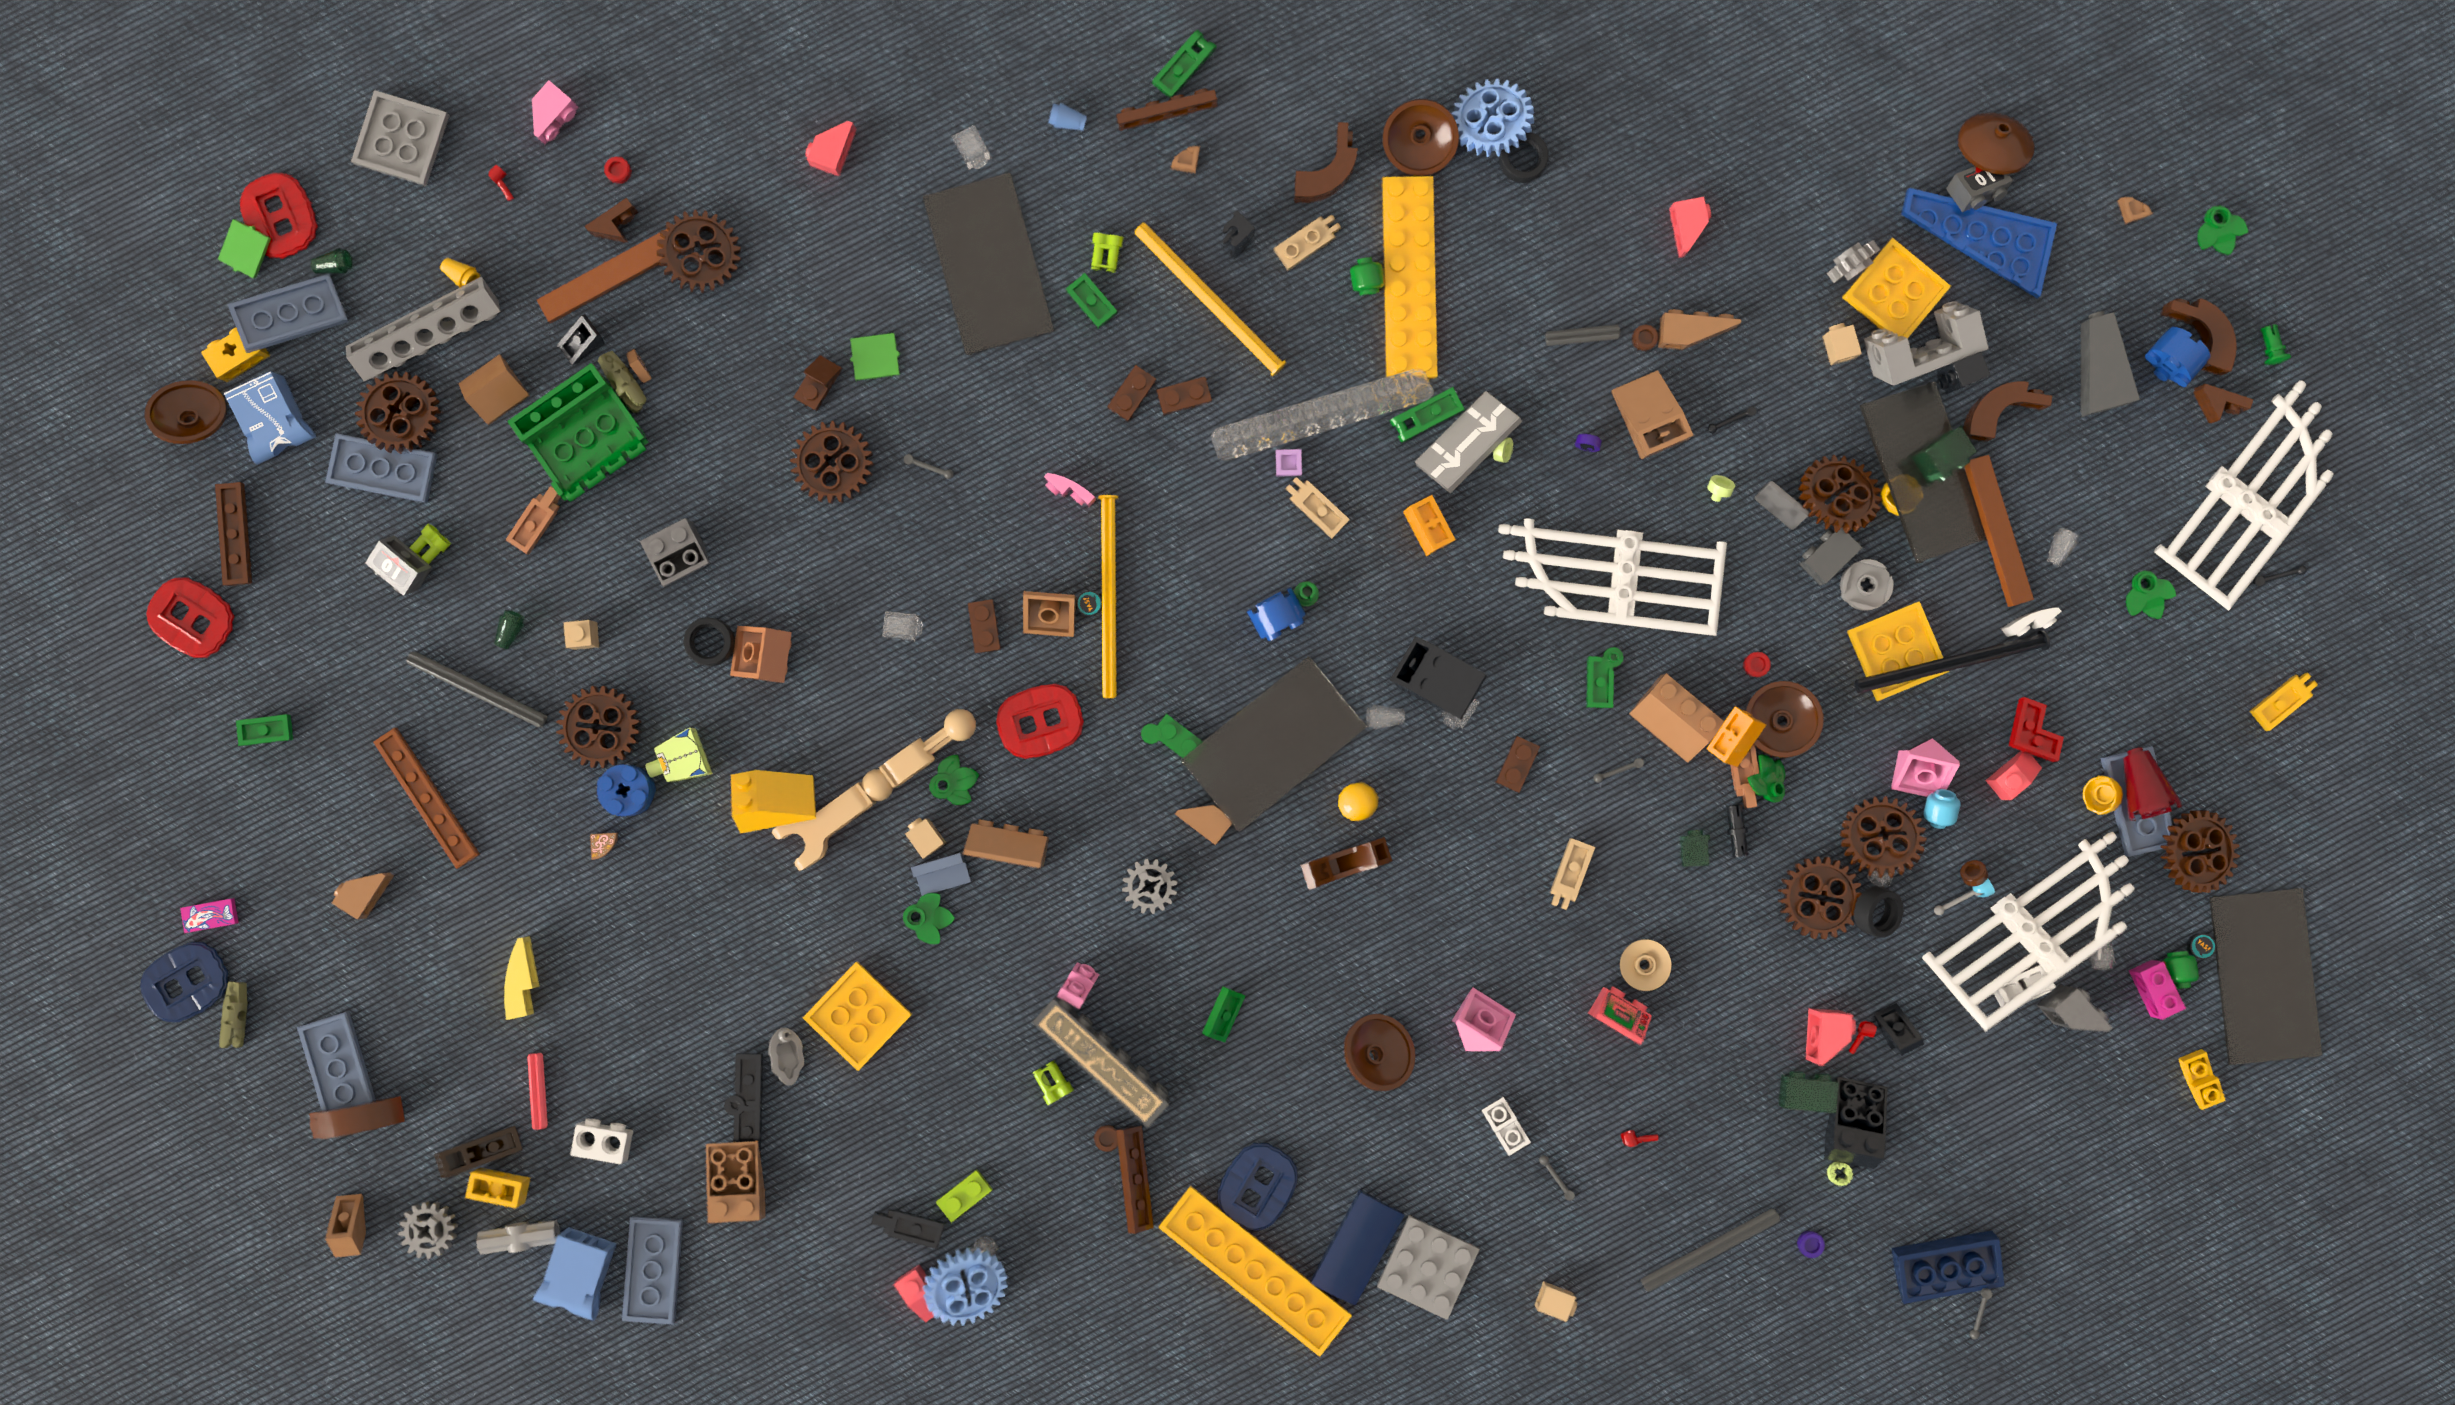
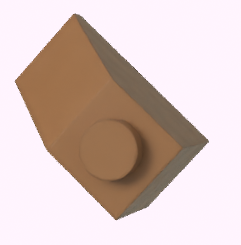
M1211 805L1177 810L1175 815L1215 845L1234 822L1230 818L1233 813L1223 805H1220L1218 808Z
M380 873L345 881L335 890L334 896L336 897L332 904L357 920L366 919L394 875L392 873Z
M363 1195L336 1196L325 1240L335 1257L361 1255L366 1235Z

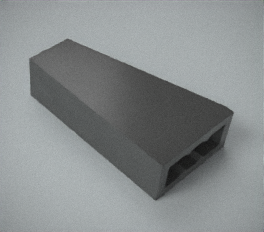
M2104 311L2088 315L2089 320L2081 324L2082 417L2125 406L2140 400L2114 312L2106 315Z

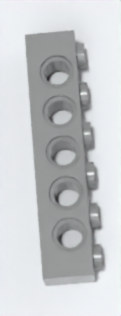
M480 277L345 346L346 357L363 381L370 378H378L384 371L403 365L407 359L415 355H422L429 348L439 343L448 342L452 336L471 330L483 320L493 319L500 312L498 299L485 280ZM466 306H475L472 310L464 309ZM445 317L452 318V320L448 322L442 321V319ZM422 329H428V330H430V331L427 332V333H421V332H419V331L422 330ZM398 341H406V342H407L406 344H403V345L397 344ZM377 352L384 353L382 356H375L373 354Z

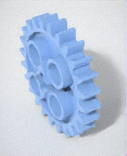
M1487 79L1483 87L1477 82L1476 90L1473 91L1467 88L1468 96L1460 95V103L1454 104L1455 111L1452 112V115L1458 126L1460 145L1467 144L1469 152L1476 148L1478 156L1483 150L1486 151L1487 157L1491 155L1492 151H1495L1497 156H1500L1501 149H1505L1507 153H1510V146L1513 145L1519 148L1518 139L1526 141V133H1531L1532 131L1531 124L1534 123V110L1531 105V98L1526 97L1525 90L1519 91L1518 84L1510 88L1509 80L1500 85L1499 79H1496L1494 85H1490Z
M967 1247L965 1254H961L957 1249L955 1257L946 1254V1262L937 1261L938 1269L930 1268L932 1276L925 1277L927 1285L923 1286L925 1292L923 1296L929 1311L933 1312L935 1318L940 1317L942 1323L949 1319L951 1325H954L957 1320H960L961 1325L964 1326L966 1319H970L973 1324L975 1323L976 1316H979L981 1319L985 1318V1311L993 1313L991 1306L1000 1305L998 1297H1005L1003 1289L1008 1287L1005 1281L1007 1275L996 1255L991 1257L988 1250L982 1254L980 1248H977L974 1253H971L969 1247ZM962 1269L967 1280L966 1286L971 1300L969 1304H967L965 1287L961 1279L960 1271Z

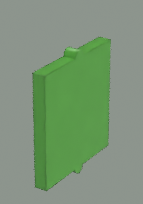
M233 219L218 260L233 267L235 272L240 271L252 278H256L271 238L257 231L255 226H247Z
M894 333L850 339L852 348L850 360L854 365L856 381L900 375L898 364L900 353L896 348Z

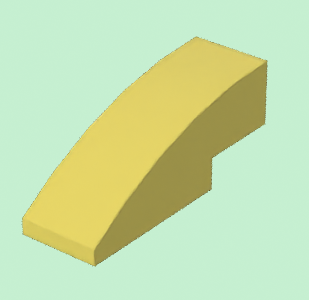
M530 936L517 939L511 953L505 980L504 1004L506 1020L534 1014L530 989L539 987Z

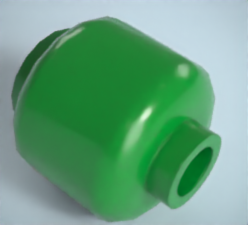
M1372 257L1357 259L1358 264L1350 269L1353 290L1359 292L1360 296L1379 293V289L1385 284L1382 264L1373 262Z
M2188 951L2167 953V958L2162 960L2176 989L2191 988V982H2196L2199 979L2197 960L2194 956L2189 955Z

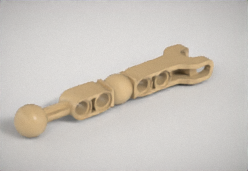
M964 709L951 711L945 718L944 728L925 742L921 738L917 739L885 762L879 769L869 771L863 777L862 782L857 783L816 813V819L775 827L772 834L776 839L786 838L793 833L800 835L804 839L805 850L795 860L797 869L799 871L805 870L826 855L828 841L833 834L868 810L876 801L887 799L892 794L893 788L899 787L935 760L933 756L935 752L952 740L965 741L969 739L976 729L974 716Z

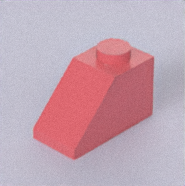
M846 121L815 136L813 143L810 142L806 149L807 161L811 167L840 176L856 133L853 122Z
M1704 197L1674 202L1669 208L1679 257H1684L1711 218L1710 206L1705 204Z
M2020 751L1985 781L2001 800H2012L2033 782L2042 767L2031 754Z
M919 1264L899 1277L894 1286L908 1307L922 1320L927 1322L934 1315L933 1312L929 1311L923 1296L925 1294L923 1286L927 1285L925 1279L927 1275Z

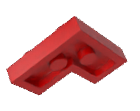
M2026 697L2019 698L2009 746L2050 762L2059 761L2064 737L2042 729L2047 705Z

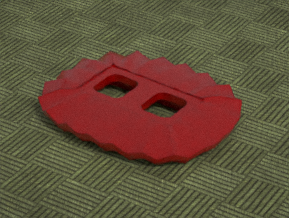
M272 173L254 180L245 187L240 198L242 217L247 226H255L257 231L271 238L265 255L269 258L283 259L307 249L309 243L315 239L318 226L311 201L308 199L299 181L289 174ZM279 196L283 207L280 210L269 213L265 204L266 201ZM289 219L292 231L279 236L275 228L276 223Z
M180 577L168 580L156 591L148 605L147 621L152 631L171 647L193 658H207L211 654L218 652L233 630L232 622L234 615L230 605L220 595L213 592L212 589L190 578ZM180 601L189 607V611L183 620H179L172 615L173 609ZM200 615L210 620V625L203 634L193 629V624Z
M1054 683L1032 687L1007 698L998 709L996 723L1004 747L1013 756L1028 759L1049 755L1074 744L1082 734L1084 719L1076 695L1066 686ZM1056 708L1061 722L1049 727L1046 724L1043 713L1046 710ZM1032 716L1037 729L1032 733L1023 734L1019 721L1021 718Z

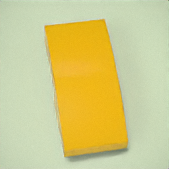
M2200 1049L2178 1058L2190 1091L2201 1110L2226 1101L2219 1078L2213 1075L2206 1051Z

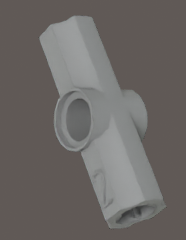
M550 1220L529 1224V1222H519L507 1225L504 1228L479 1231L476 1240L477 1249L480 1254L501 1251L514 1253L529 1250L535 1246L555 1244L560 1234V1226L557 1220Z

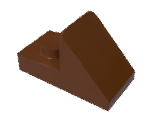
M625 198L585 225V228L595 237L628 243L618 226L632 221L638 211Z
M818 356L804 370L803 373L806 377L793 398L817 412L842 368L823 356Z
M2208 384L2194 388L2193 392L2210 424L2221 419L2223 410L2227 413L2238 415L2251 409L2254 400Z

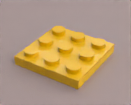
M1892 238L1874 258V263L1864 270L1842 298L1878 328L1887 329L1897 333L1898 336L1908 338L1951 285Z
M1920 601L1847 631L1866 677L1943 658ZM1949 671L1875 689L1872 692L1876 701H1880Z
M857 961L810 1009L803 1019L859 1071L909 1019L912 1013Z

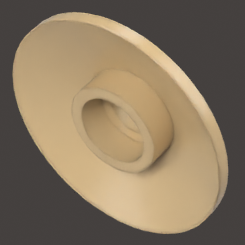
M1638 940L1631 943L1622 953L1620 971L1624 980L1633 988L1651 991L1659 988L1667 981L1671 972V959L1669 953L1661 944L1653 940ZM1642 960H1647L1648 962L1646 969L1640 968Z

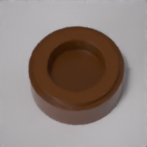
M1641 325L1633 332L1632 343L1640 351H1649L1658 342V332L1651 325Z
M1971 860L1961 867L1960 875L1965 884L1979 886L1987 880L1988 871L1981 861Z
M1103 1125L1097 1129L1094 1142L1098 1149L1109 1152L1118 1146L1117 1129L1114 1126Z

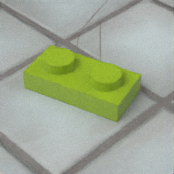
M976 1169L938 1199L936 1204L952 1223L993 1189L978 1169Z

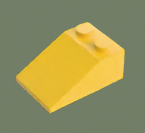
M762 770L731 775L732 817L740 833L816 819L813 775Z

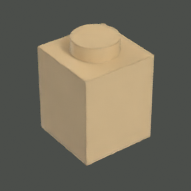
M1844 323L1831 326L1829 327L1830 331L1823 336L1831 365L1855 359L1862 354L1854 325L1845 327Z
M591 620L564 622L566 648L573 650L599 648L597 622Z
M918 818L908 826L910 830L905 833L923 859L946 844V841L929 819L922 821L921 818Z
M1543 1281L1534 1306L1542 1313L1567 1322L1569 1315L1573 1316L1575 1313L1577 1301H1575L1576 1297L1572 1292Z

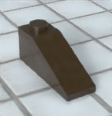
M512 1126L435 1153L434 1157L441 1178H448L522 1151L523 1149L516 1127Z

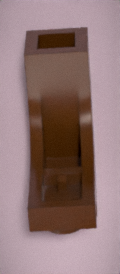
M1338 122L1336 156L1330 165L1319 171H1296L1294 202L1311 203L1324 200L1337 193L1349 180L1355 166L1358 148H1348V146L1352 147L1353 131H1348V123Z
M2202 298L2191 304L2187 300L2175 299L2163 306L2161 315L2185 322L2194 327L2199 333L2202 342L2208 348L2211 357L2201 370L2219 376L2232 371L2237 350L2236 336L2230 321L2217 306Z
M2025 381L2003 384L1984 394L1974 403L1966 417L1962 438L1988 442L1995 438L1998 418L2006 407L2020 406L2043 410L2051 406L2052 396L2045 395L2043 390H2028L2029 382Z
M1385 837L1309 861L1301 865L1310 890L1343 877L1392 862V858Z
M401 1096L309 1113L313 1139L344 1136L405 1122Z

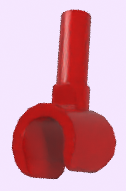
M495 165L489 171V177L501 188L507 200L511 201L514 197L502 181L507 174L498 165Z
M1862 1021L1859 1024L1858 1035L1849 1049L1850 1053L1855 1054L1865 1036L1871 1038L1875 1036L1877 1027L1874 1023Z
M1634 1130L1620 1134L1623 1144L1630 1147L1637 1146L1642 1142L1658 1141L1657 1134L1636 1137Z

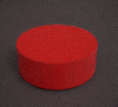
M612 157L604 166L605 175L613 183H624L631 176V166L622 157Z
M1762 652L1750 653L1743 662L1745 672L1755 678L1766 675L1771 666L1770 659Z

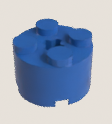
M2171 327L2145 354V358L2156 369L2154 374L2160 380L2167 381L2169 379L2182 387H2186L2210 359L2211 355L2208 348L2202 341L2199 340L2195 343L2190 339L2193 335L2190 332L2178 327Z
M1291 587L1287 588L1288 594L1286 595L1279 592L1256 605L1258 610L1252 612L1251 608L1246 611L1261 639L1266 637L1268 641H1271L1282 635L1280 630L1289 626L1290 629H1293L1304 623L1302 617L1306 614Z
M634 765L611 767L597 782V795L600 804L610 814L617 816H635L645 812L650 807L656 792L653 778L649 776L647 771ZM625 786L630 787V790L627 792V795L623 794Z

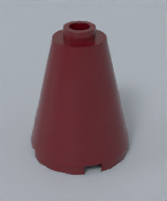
M2142 747L2127 751L2128 756L2123 758L2130 821H2136V815H2141L2142 819H2147L2171 812V806L2175 804L2177 808L2182 807L2180 798L2150 751H2143Z

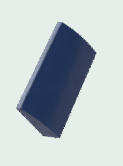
M1359 1189L1311 1277V1284L1356 1306L1405 1214Z
M1992 1230L1892 1248L1894 1268L1903 1304L1975 1292L1983 1288L1992 1289L2005 1286L2000 1239Z

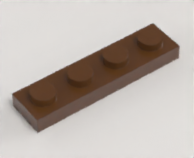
M1200 89L1195 91L1194 95L1187 97L1176 95L1171 97L1170 101L1163 103L1152 101L1139 109H1135V107L1125 108L1121 110V113L1116 114L1119 129L1122 131L1217 107L1215 89L1210 91L1208 89Z
M242 482L215 484L222 583L224 586L252 584L245 484Z
M1134 1125L1116 1130L1128 1233H1139L1154 1228L1142 1125Z

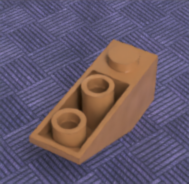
M1668 310V313L1665 312L1660 318L1658 348L1684 350L1735 329L1741 323V319H1734V316L1730 314L1710 317L1709 313L1694 312L1693 315L1683 314L1682 310Z

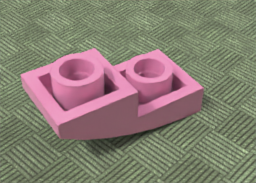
M1047 473L1044 476L1046 481H1048L1045 486L1054 495L1060 493L1065 497L1072 490L1073 493L1070 496L1081 506L1085 503L1090 507L1096 501V498L1088 490L1072 480L1051 473Z
M1077 962L1057 997L1080 1009L1099 974L1091 966Z

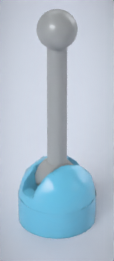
M1987 878L1983 884L1972 886V891L1943 906L1937 905L1934 908V912L1936 915H1942L1946 909L1973 895L1984 898L1994 894L1995 890Z

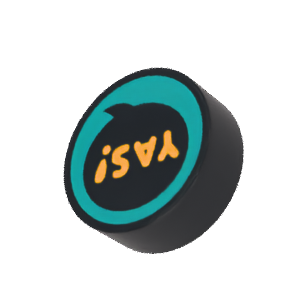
M1085 591L1077 599V608L1084 616H1095L1102 609V599L1094 591Z
M2197 933L2189 938L2187 949L2190 955L2195 958L2208 959L2215 953L2216 943L2210 935Z

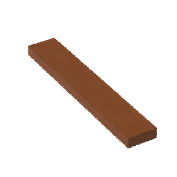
M658 233L537 299L548 322H555L659 265V261L664 257L657 256V250L663 249L657 245V240L665 239ZM676 240L675 244L682 248L678 240Z
M1989 455L1963 462L2008 607L2034 600Z
M398 728L391 729L373 741L455 868L460 869L478 857L480 853Z

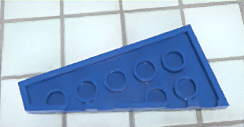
M1912 188L1907 190L1901 215L2036 298L2041 296L2057 223L1987 206H1982L1976 210L1972 208L1962 212L1953 198Z

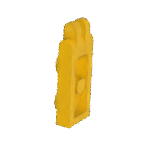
M2308 672L2300 677L2294 675L2249 712L2265 731H2270L2313 696L2311 690L2318 684L2315 680L2307 685L2304 684L2311 678Z

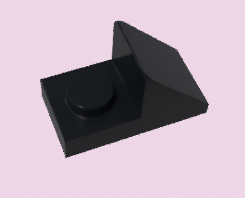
M584 314L580 316L557 346L570 364L574 365L578 364L591 348L604 345L605 342L589 318Z
M1897 1003L1874 1014L1891 1049L1896 1048L1901 1056L1924 1045L1923 1037Z

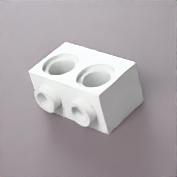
M2039 965L2016 976L1994 992L2000 1007L2048 973ZM2052 983L2029 1001L2050 993L2056 986Z
M586 1118L585 1121L576 1124L571 1156L623 1164L628 1161L633 1130L626 1129L625 1124L611 1123L610 1126L602 1125L600 1120ZM586 1132H591L594 1135V1144H589L586 1141ZM612 1136L620 1140L619 1149L612 1147L610 1143Z

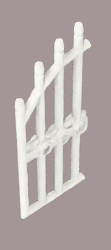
M2303 381L2297 382L2285 398L2277 394L2271 402L2277 406L2276 410L2229 470L2221 466L2214 473L2205 486L2212 492L2167 549L2160 544L2154 550V553L2227 610L2231 609L2326 487V483H2329L2333 477V472L2326 470L2319 477L2320 479L2317 480L2316 461L2317 455L2324 448L2325 443H2328L2333 433L2330 430H2325L2318 437L2319 439L2312 444L2307 429L2314 416L2319 413L2322 405L2315 402L2309 407L2308 412H2305L2302 418L2291 407L2306 387V383ZM2285 415L2294 428L2247 486L2236 476ZM2299 438L2305 455L2267 502L2256 492ZM2306 471V495L2290 516L2287 517L2276 508ZM2221 498L2231 506V509L2188 564L2184 563L2175 556L2218 499ZM2241 514L2251 522L2250 526L2206 580L2195 570L2238 515ZM2262 530L2272 539L2226 596L2215 586L2257 532Z
M1524 519V526L1499 525V533L1525 537L1527 552L1506 550L1503 552V558L1511 561L1528 562L1537 579L1517 577L1515 585L1544 590L1560 606L1558 608L1555 606H1545V615L1717 636L1726 542H1717L1716 549L1642 541L1643 533L1628 530H1617L1616 537L1541 529L1534 528V519ZM1535 538L1615 547L1614 562L1538 554ZM1641 551L1715 559L1713 574L1639 566ZM1541 564L1612 572L1611 588L1551 581L1548 579ZM1638 576L1712 584L1711 599L1636 591ZM1561 592L1608 597V613L1576 609ZM1635 601L1708 609V625L1634 616Z
M2114 832L2103 836V839H2099L2092 845H2090L2087 839H2084L2078 844L2083 852L2016 899L2011 893L2002 898L1990 908L1994 912V916L1936 958L1931 952L1926 953L1922 957L1985 1031L2098 951L2127 928L2124 922L2115 924L2112 929H2108L2112 907L2123 900L2125 896L2130 895L2134 891V887L2130 883L2126 884L2119 891L2117 890L2111 895L2109 877L2117 872L2119 868L2124 867L2129 860L2123 855L2114 860V863L2111 862L2104 868L2097 856V853L2116 840L2117 836ZM2089 860L2096 874L2035 918L2024 908L2025 905ZM2099 885L2101 903L2052 938L2041 927ZM2099 917L2095 939L2069 958L2059 945ZM2000 923H2003L2010 930L2012 935L1954 977L1942 966ZM2019 942L2030 953L1971 997L1959 986ZM2036 962L2048 973L1988 1017L1977 1006Z

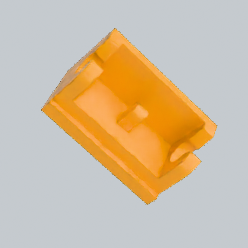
M1432 495L1403 511L1426 556L1456 540Z
M1735 706L1706 749L1724 763L1738 767L1766 724L1753 718L1749 712Z

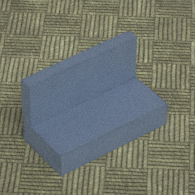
M963 853L911 867L913 877L917 878L922 896L971 882Z

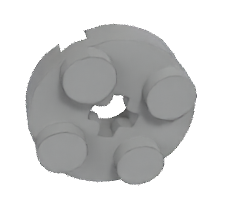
M1864 559L1848 566L1841 577L1840 589L1842 599L1858 610L1869 611L1885 604L1892 595L1894 585L1892 576L1889 575V572L1886 570L1887 568L1876 560ZM1868 578L1873 588L1865 592L1860 584Z

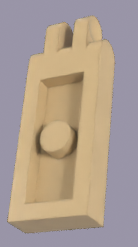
M1333 215L1325 220L1322 217L1317 218L1274 248L1275 253L1288 271L1336 238L1334 233L1341 226L1337 223L1331 228L1328 227L1335 220Z
M1296 477L1293 482L1299 489L1296 491L1291 485L1286 487V490L1292 495L1290 500L1332 539L1350 519L1309 481L1303 483Z
M1572 838L1569 839L1550 891L1551 894H1554L1551 905L1557 906L1560 897L1564 898L1561 905L1562 909L1566 910L1570 901L1575 902L1595 847Z

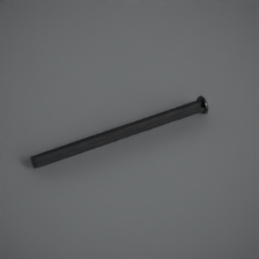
M2040 630L2034 636L1857 679L1854 685L1857 693H1863L2039 648L2048 650L2050 639L2046 631Z

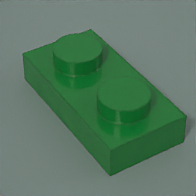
M1085 273L1066 288L1067 293L1098 329L1118 313Z
M291 715L236 720L238 746L293 740Z
M1222 986L1202 1034L1226 1042L1245 995Z

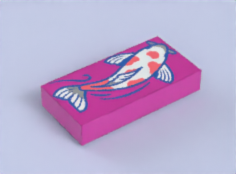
M235 898L180 908L184 933L239 924Z

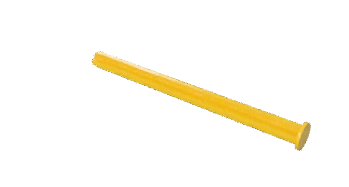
M1142 223L1137 227L1135 235L1272 372L1271 376H1275L1287 362L1285 360L1282 362L1146 223Z
M1100 495L1098 499H1101L1102 688L1104 698H1116L1115 499H1118V496Z

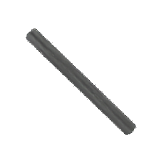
M412 651L407 657V664L532 725L542 728L547 721V715L417 652Z
M1770 1209L1643 1277L1641 1283L1645 1290L1650 1292L1779 1223L1780 1216L1775 1209Z

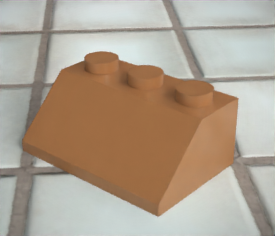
M1667 673L1659 676L1629 713V715L1687 763L1713 739L1724 723L1720 717Z
M980 819L978 824H971L963 855L1036 868L1044 867L1049 841L1048 836H1043L1044 831L1029 828V832L1025 833L1018 831L1019 826L1004 824L1003 828L993 827L994 822Z

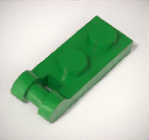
M1198 30L1189 37L1152 80V84L1169 98L1175 96L1217 48L1212 41H1206L1203 38L1204 35ZM1196 45L1201 49L1199 54L1193 50Z
M1452 387L1392 418L1390 422L1393 428H1397L1400 434L1398 438L1403 443L1461 413L1465 409ZM1411 419L1415 427L1408 430L1405 421Z

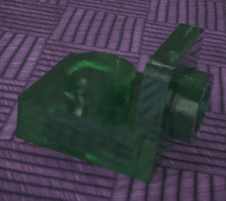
M1703 830L1687 831L1688 836H1680L1682 867L1708 866V840H1710V835H1703Z

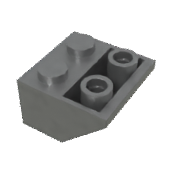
M687 518L640 541L663 587L710 564L704 543L693 522Z
M2059 985L2037 1004L2055 1025L2070 1029L2109 1032L2112 1029L2107 1023V1020H2109L2107 1015L2099 1008L2095 1009L2089 1002L2091 1001L2090 996L2081 988L2077 989L2072 986Z

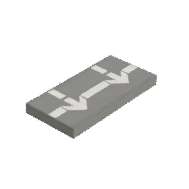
M1485 391L1415 463L1422 471L1451 493L1522 420L1513 411Z

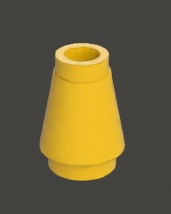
M450 258L444 259L441 263L440 270L459 288L480 278L476 268Z

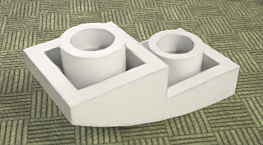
M2049 608L2032 612L2015 619L2001 630L2007 637L2014 635L2019 637L2031 627L2033 629L2041 627L2046 629L2057 621L2055 616L2062 611L2059 608Z
M1504 1097L1482 1110L1508 1156L1531 1143Z

